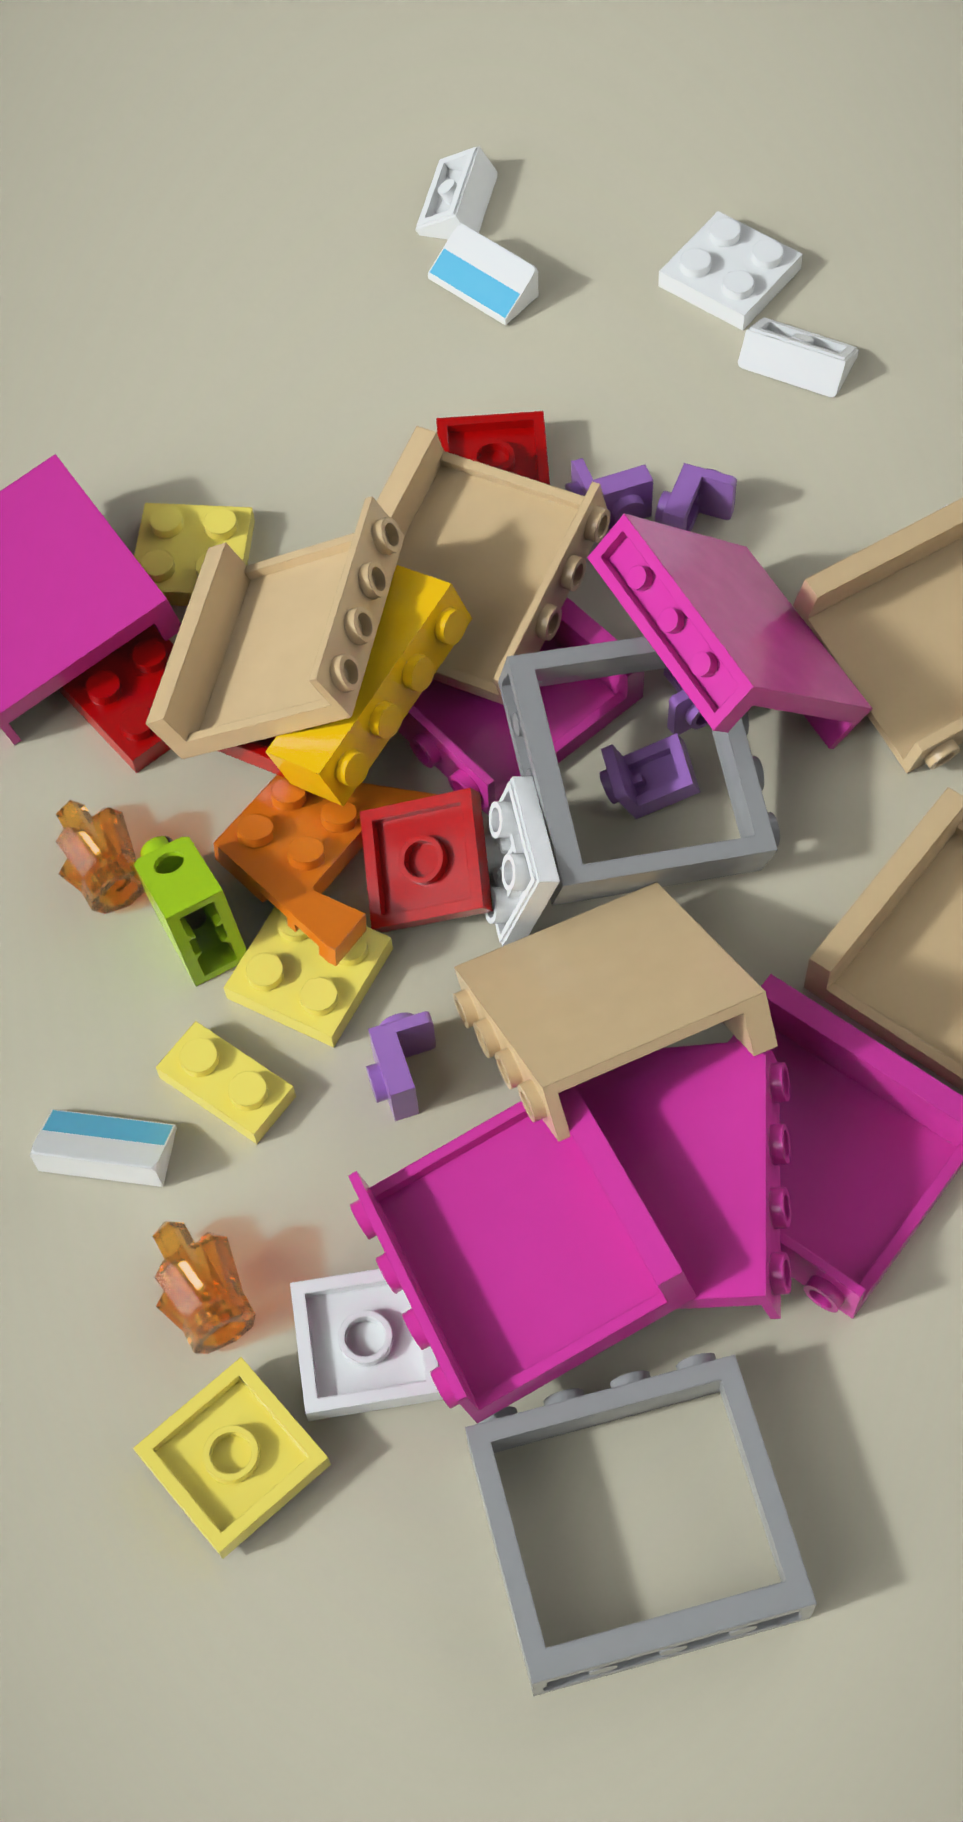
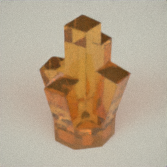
M69 800L56 813L64 828L56 843L67 856L58 874L83 894L92 911L108 914L130 906L145 892V889L134 867L137 858L123 813L109 807H104L92 817L85 804Z
M163 1222L152 1236L165 1259L155 1275V1279L163 1288L156 1307L183 1331L194 1354H210L236 1342L253 1327L256 1314L243 1292L228 1238L223 1235L207 1232L195 1243L185 1223Z

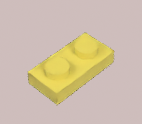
M197 1021L192 1024L156 1066L158 1075L162 1080L255 1144L259 1143L296 1098L294 1086Z

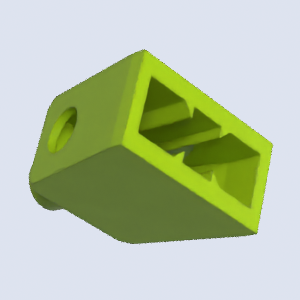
M157 836L147 841L141 848L140 858L134 863L135 870L160 923L197 987L237 966L247 951L221 886L190 837L182 836L173 841L168 836ZM202 908L207 916L206 921L201 927L192 930L184 916Z

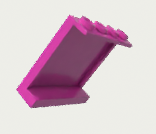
M56 454L0 491V728L11 742L16 745L22 740L10 725V722L151 625L156 628L165 642L176 635L181 626V622L167 598Z
M624 513L587 557L713 731L728 733L752 706L803 714L827 747L834 749L873 709L746 546Z
M566 597L561 607L562 616L559 628L550 641H544L539 652L616 641L617 639ZM644 671L539 687L558 763L643 697ZM432 679L430 685L420 694L401 722L398 732L409 741L413 753L423 765L428 768L435 766L448 778L453 791L472 788L480 792L482 811L489 816L491 804L494 801L500 800L512 776H521L504 705Z
M770 974L761 987L766 991L778 1044L777 1047L771 1050L778 1063H786L790 1080L789 1102L780 1103V1124H786L788 1128L791 1149L790 1163L780 1165V1187L787 1188L791 1206L790 1227L780 1229L781 1252L788 1254L791 1277L804 1285V1292L814 1303L829 1312L835 1313L840 1310L853 1319L963 1165V1096ZM733 1035L728 1042H736L739 1040L735 1037V1035Z
M740 1041L667 1047L576 1085L697 1298L677 1309L762 1305L770 1319H781V1295H787L791 1292L790 1261L788 1254L781 1252L780 1229H787L791 1224L789 1193L786 1187H780V1165L789 1164L791 1155L788 1128L786 1124H780V1103L789 1102L790 1080L786 1063H778L771 1049L753 1056Z
M576 1086L558 1093L571 1137L558 1142L543 1119L532 1122L522 1101L371 1187L368 1186L357 1171L348 1175L359 1198L350 1204L352 1213L366 1237L370 1240L377 1236L385 1252L376 1257L377 1265L391 1290L395 1294L403 1290L412 1307L402 1313L403 1319L420 1349L424 1350L431 1347L440 1365L430 1371L437 1390L450 1409L460 1404L476 1423L483 1421L697 1298L684 1272Z

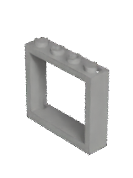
M645 636L507 656L499 677L498 684L520 775L533 776L560 880L550 898L552 906L631 893L656 882L661 887L761 871L778 850L780 830L775 815L772 812H767L762 794L764 771L760 759L751 754L747 740L749 717L748 712H746L728 733L712 730L741 838L583 864L539 687L667 668Z
M714 1353L697 1354L680 1361L676 1365L677 1370L653 1377L650 1376L649 1371L645 1370L626 1373L610 1382L611 1388L586 1395L579 1388L563 1390L545 1398L543 1401L544 1406L519 1413L515 1407H505L478 1424L465 1427L473 1467L533 1697L810 1619L817 1603L735 1354L716 1359ZM720 1392L781 1582L546 1648L494 1453Z

